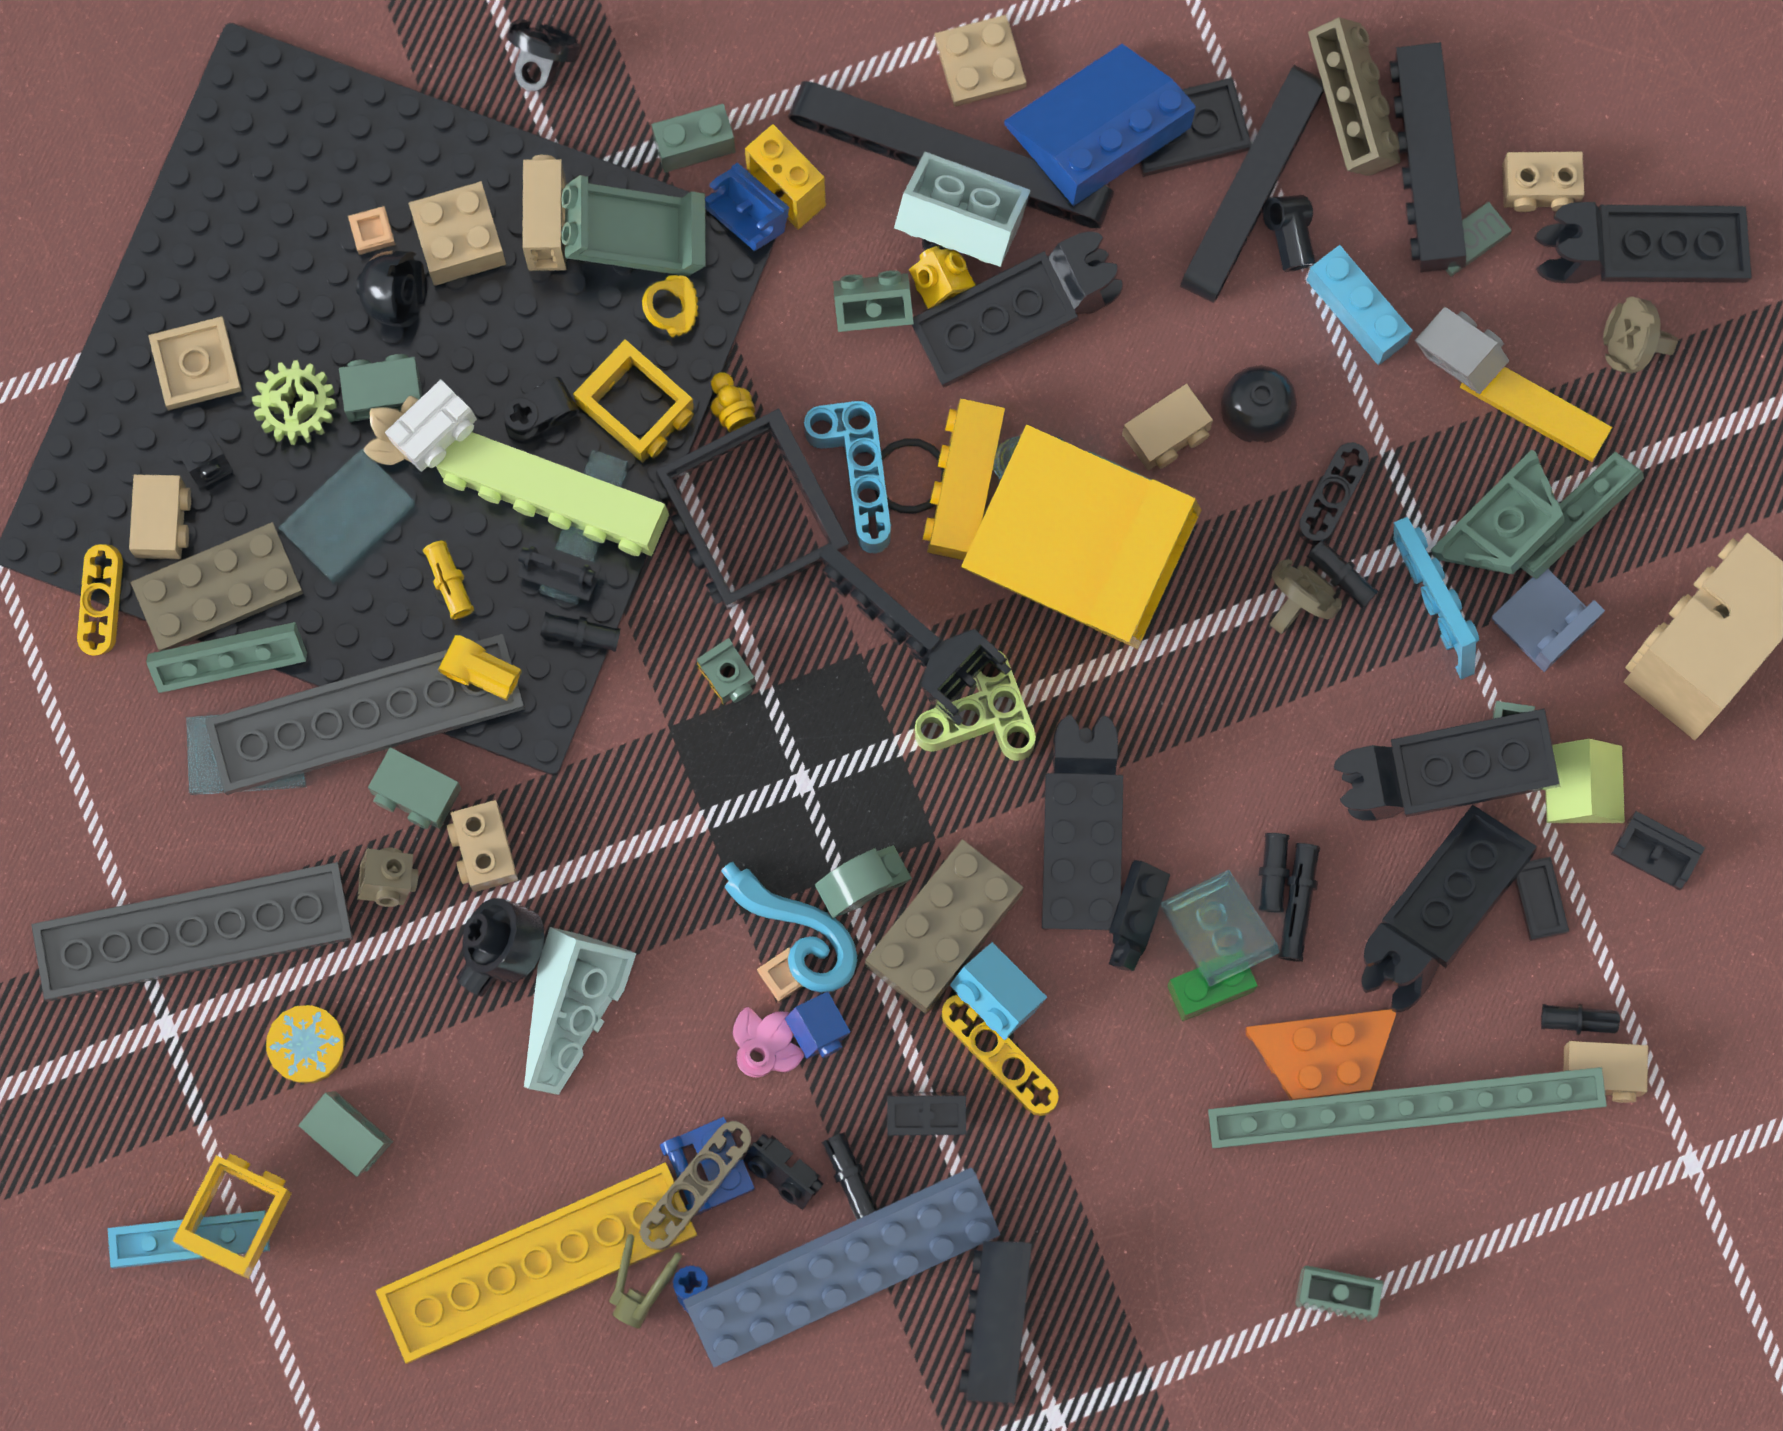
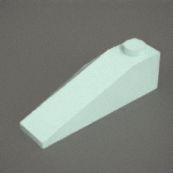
M550 927L537 969L524 1087L559 1095L583 1057L582 1047L593 1030L598 1032L605 1022L601 1019L611 1001H618L624 992L636 953L582 934Z

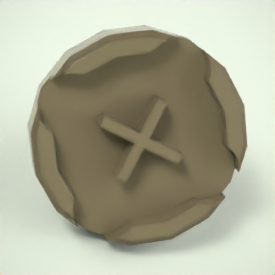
M1628 297L1624 304L1619 303L1612 310L1607 319L1603 333V345L1608 346L1609 355L1605 354L1608 364L1614 370L1633 374L1641 371L1651 361L1655 352L1673 355L1679 339L1670 333L1660 330L1659 314L1651 301Z
M1290 559L1281 560L1272 572L1275 584L1288 597V600L1270 623V626L1281 635L1290 627L1303 609L1317 617L1332 619L1342 606L1341 598H1336V600L1333 598L1336 592L1323 577L1307 566L1299 565L1297 569L1292 567L1293 561Z

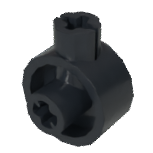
M492 898L483 902L473 912L464 926L462 941L463 956L466 964L456 976L458 982L471 993L483 997L496 979L502 982L514 983L525 978L539 961L544 947V925L540 916L530 908L502 898Z

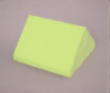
M1590 738L1552 745L1561 787L1545 790L1546 823H1624L1622 746Z

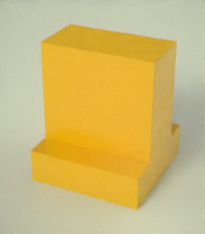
M1026 424L961 567L1138 649L1202 510L1197 500L1154 479L1152 481Z

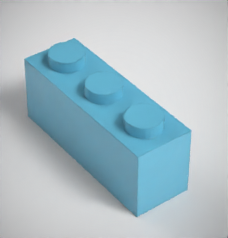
M1340 245L1310 267L1306 281L1378 366L1408 343L1413 330Z

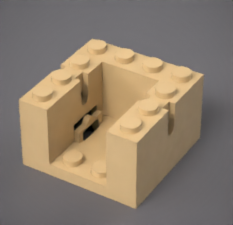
M1746 533L1740 542L1734 538L1729 541L1718 555L1723 562L1717 569L1714 566L1707 567L1693 584L1699 589L1693 597L1687 594L1678 601L1669 612V615L1674 618L1669 625L1665 622L1661 626L1658 625L1625 667L1631 673L1624 680V683L1694 741L1726 707L1783 639V561L1749 533Z

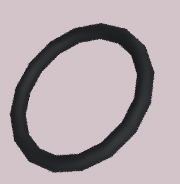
M909 438L890 443L881 451L882 463L892 451L904 446H916L925 449L937 461L940 455V451L934 445L921 439ZM940 467V469H941V482H942V477H943L944 468H941V467ZM874 490L876 496L879 497V493ZM887 497L888 508L899 513L917 514L931 509L935 505L931 504L929 499L927 502L916 506H902Z

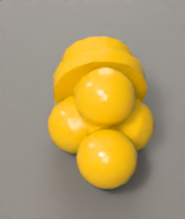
M721 372L715 374L711 380V388L718 394L711 403V411L719 419L721 425L727 427L731 433L755 421L754 413L756 410L751 402L750 392L745 388L733 386V378L729 374Z

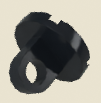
M515 20L510 23L506 36L510 43L520 49L515 66L516 80L521 87L528 91L545 89L552 83L559 62L566 63L578 60L582 46L580 43H577L578 40L573 35L557 27L540 24L539 29L530 27L531 22L529 20ZM531 62L538 64L541 69V78L538 82L532 80L529 76L528 68Z

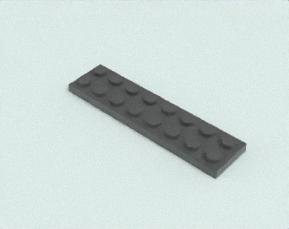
M503 634L475 642L482 646L486 653L512 665ZM447 650L208 718L205 719L223 789L225 794L229 795L389 749L390 747H396L524 710L518 684L506 701L471 683L464 685L456 682L438 671Z
M338 862L31 924L43 996L47 1002L353 940L341 869Z

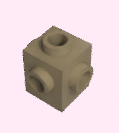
M367 848L360 863L358 899L375 901L378 905L384 907H393L398 904L404 905L409 892H415L417 888L418 869H412L413 854L402 853L401 850L396 848H383L381 850Z

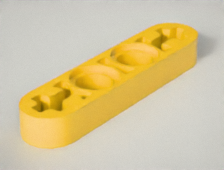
M958 995L947 999L942 1008V1019L946 1027L1029 1112L1038 1116L1051 1113L1057 1106L1059 1097L1055 1085L1009 1038L1003 1040ZM954 1004L959 1008L963 1005L969 1008L966 1016L973 1024L977 1017L983 1021V1023L974 1027L969 1037L962 1033L968 1030V1026L962 1020L958 1019L953 1022L950 1019L952 1016L950 1007ZM981 1031H991L996 1035L998 1044L994 1050L983 1052L977 1048L975 1037ZM1008 1059H1018L1023 1063L1025 1073L1021 1078L1010 1080L1005 1077L1002 1066ZM1031 1073L1038 1078L1032 1081V1085L1041 1092L1045 1088L1050 1091L1047 1098L1050 1102L1048 1106L1042 1103L1034 1106L1032 1104L1034 1095L1027 1087L1023 1093L1016 1089L1027 1082Z

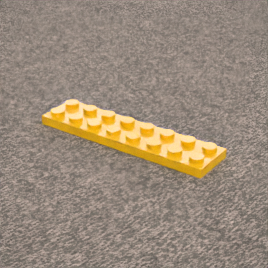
M666 1162L375 1290L405 1363L409 1364L619 1271L623 1249L629 1234L634 1236L629 1266L698 1236L692 1222H690L673 1244L663 1250H653L647 1247L641 1238L640 1227L643 1220L674 1183ZM679 1191L676 1192L672 1198V1205L675 1210L686 1212L687 1210ZM666 1206L659 1212L666 1215L663 1222L658 1226L651 1223L648 1227L652 1233L649 1239L653 1242L657 1238L663 1241L667 1239L668 1235L665 1232V1228L671 1220L675 1226L682 1222V1220L672 1216Z

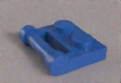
M724 1117L681 1136L671 1138L659 1145L663 1155L669 1157L677 1178L689 1165L682 1149L694 1145L698 1154L718 1128L726 1123ZM729 1131L723 1135L727 1142L721 1151L718 1150L716 1145L710 1149L711 1152L718 1154L726 1165L732 1159L726 1157L725 1154L732 1146H736L733 1136ZM711 1159L703 1160L701 1164L708 1180L716 1179L720 1173L718 1163ZM742 1159L695 1216L755 1190ZM683 1190L688 1201V1205L685 1207L689 1211L694 1205L695 1198L691 1192Z

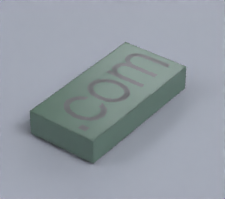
M1490 202L1462 220L1466 248V266L1504 240L1512 232ZM1461 266L1448 267L1446 272L1451 277L1463 268Z

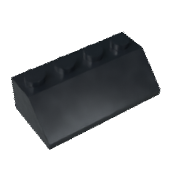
M983 1241L982 1251L974 1250L972 1274L980 1275L978 1290L970 1289L968 1313L975 1314L974 1330L966 1329L963 1353H970L971 1358L969 1369H961L959 1393H967V1403L1011 1408L1015 1405L1032 1243Z

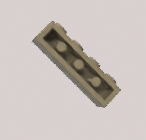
M1338 17L1309 31V38L1347 171L1371 176L1400 163L1398 154L1399 140L1390 126L1388 119L1389 105L1380 91L1378 84L1380 75L1376 64L1370 56L1368 49L1370 40L1365 28L1361 23Z

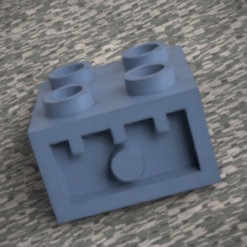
M1547 569L1537 579L1532 577L1493 614L1491 619L1545 673L1600 619L1605 610L1595 600L1586 607Z

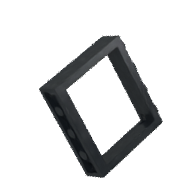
M779 408L656 470L658 481L653 483L654 488L662 503L669 501L676 514L670 518L680 537L688 536L693 546L692 549L688 550L691 560L698 571L703 568L705 569L711 581L705 584L715 605L722 602L725 610L823 562L819 553L828 544L731 593L673 482L674 479L770 432L827 543H830L839 552L848 549L849 542Z

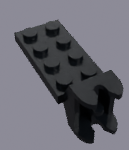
M1574 202L1559 208L1554 214V219L1559 223L1543 227L1534 238V240L1545 247H1555L1557 253L1561 256L1560 259H1549L1537 267V272L1542 278L1555 283H1580L1598 275H1601V282L1747 283L1752 279L1746 206L1600 205L1598 207L1596 202Z
M1097 232L1076 234L1058 243L1048 257L1045 251L913 317L914 324L912 326L943 388L1078 321L1079 318L1076 313H1094L1115 301L1123 290L1122 280L1115 279L1118 273L1117 264L1105 263L1109 254L1107 251L1099 248L1103 241L1102 235Z
M830 543L819 553L825 565L822 571L830 579L829 584L844 598L850 594L858 603L856 607L872 622L877 618L885 627L884 632L894 642L901 645L905 641L906 645L913 651L911 655L926 668L921 687L929 702L957 726L964 719L958 714L959 710L952 701L966 686L972 689L977 684L974 678L988 663L1004 675H1007L1012 670L1005 663L1007 659L975 629L941 642L933 632Z
M1545 708L1391 739L1392 747L1371 745L1353 749L1342 754L1334 764V769L1343 773L1342 780L1352 784L1353 788L1349 789L1340 798V801L1348 808V812L1352 817L1361 821H1377L1392 818L1402 811L1405 812L1406 817L1561 787Z
M1068 715L1058 723L1054 732L1053 773H1045L1042 929L1110 930L1121 897L1124 775H1116L1118 736L1114 723L1107 716L1100 717L1091 731L1089 728L1079 730V726L1073 716Z
M1472 804L1368 939L1364 949L1366 967L1362 975L1363 991L1368 993L1379 989L1385 981H1394V985L1398 986V988L1392 994V1011L1403 1012L1414 1006L1430 987L1439 964L1447 968L1534 856L1537 846Z

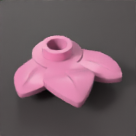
M746 1007L737 1016L732 1034L739 1046L736 1055L737 1065L744 1074L758 1078L767 1075L771 1070L788 1072L800 1064L804 1053L800 1047L790 1043L793 1033L785 1020L789 1012H775L762 1020L752 1009ZM759 1052L763 1056V1061H753L750 1053Z

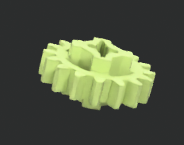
M294 360L292 368L287 370L282 362L278 363L279 373L274 375L271 371L267 370L265 375L268 382L266 384L257 382L255 385L261 395L252 397V402L254 406L262 408L257 409L254 415L257 421L265 420L261 425L265 433L275 429L274 438L278 442L285 435H288L291 445L296 444L298 436H303L307 443L311 442L310 432L315 430L318 434L322 435L324 431L321 423L323 421L327 423L333 422V417L327 410L337 408L335 399L327 397L335 393L332 384L324 385L327 381L324 372L314 376L315 368L311 363L304 370H301L298 360ZM304 381L314 386L319 394L306 391ZM285 383L279 390H276L281 384ZM297 391V394L301 401L296 402L292 414V411L288 404L293 403ZM271 411L283 414L285 424L276 420L272 416ZM310 415H313L311 419L303 423Z

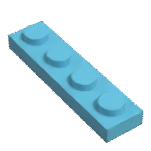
M256 1211L203 1217L195 1234L235 1254H246L267 1212ZM183 1220L108 1228L110 1267L113 1269L205 1258L173 1242ZM268 1240V1242H267V1244H266V1246H265L263 1252L270 1251V1242H269V1240Z

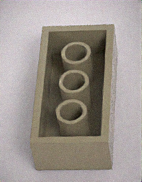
M962 839L865 959V967L924 1014H927L962 968L970 961L1022 896L1024 887Z

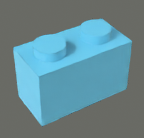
M993 942L967 963L950 984L957 992L959 998L969 1004L984 1019L987 1026L995 1031L1003 1040H1006L1026 1022L1047 998Z

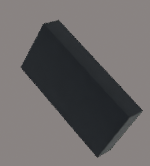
M1551 857L1529 861L1515 879L1529 940L1535 941L1567 934L1569 928Z

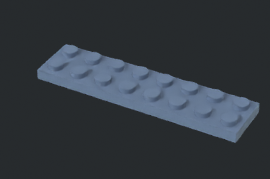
M971 1167L684 1299L683 1302L713 1368L981 1245L983 1241L1000 1236V1232L978 1178Z

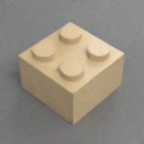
M482 182L409 203L434 286L506 265Z

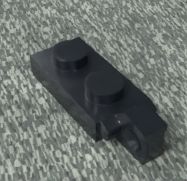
M1134 860L1132 862L1109 931L1110 934H1113L1112 943L1115 944L1109 965L1120 970H1135L1140 956L1143 955L1148 945L1170 874L1144 861Z

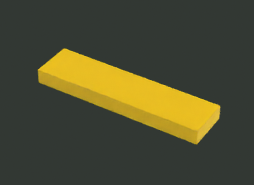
M1505 366L1480 395L1465 384L1461 383L1460 385L1461 389L1591 462L1612 429L1606 423Z

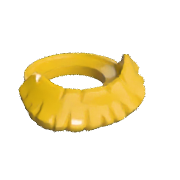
M682 275L667 276L665 281H658L648 287L643 295L642 307L646 318L657 328L667 330L671 337L676 336V334L681 336L682 333H688L692 328L691 326H694L695 317L698 315L697 292L693 288L694 285L690 279ZM659 290L670 291L681 300L682 312L673 318L660 316L653 307L652 299L654 294Z

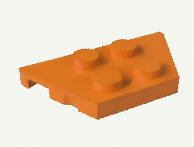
M1389 1009L1246 1027L1245 1031L1249 1040H1252L1263 1056L1268 1068L1280 1081L1281 1087L1290 1100L1370 1092L1396 1012Z

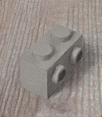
M1444 307L1415 341L1427 359L1480 395L1510 361L1501 348L1504 342L1489 329L1484 333L1477 329L1478 325L1466 313L1460 311L1457 315Z

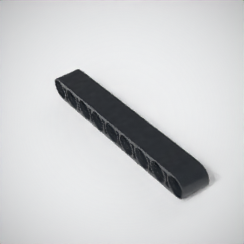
M810 81L801 82L788 115L789 120L798 126L916 168L924 152L1027 188L1031 190L1026 204L1027 207L1091 229H1100L1102 227L1114 195V191L1104 185L1073 206L1034 159Z

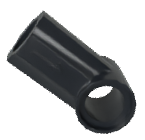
M1305 195L1271 197L1267 199L1263 206V220L1268 229L1275 231L1283 271L1293 272L1310 268L1315 264L1308 226L1313 218L1311 201Z

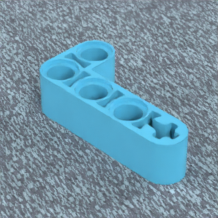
M864 401L814 407L805 416L804 429L806 439L816 448L825 449L845 446L858 544L868 553L882 552L890 543L891 524L875 411L870 404ZM855 416H863L870 423L864 429H855L851 427L849 421ZM820 420L827 421L832 426L831 430L825 434H817L811 427ZM868 452L874 457V461L870 465L860 466L854 461V457L858 453ZM867 488L876 490L879 493L878 499L871 503L862 501L858 495ZM875 516L876 529L879 532L876 539H871L868 517Z

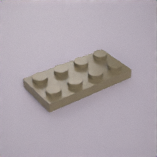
M273 522L131 582L159 651L177 648L303 594Z

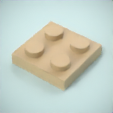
M1007 15L935 33L934 39L954 107L1026 88V79Z
M222 316L148 335L165 405L168 410L242 391L226 324Z

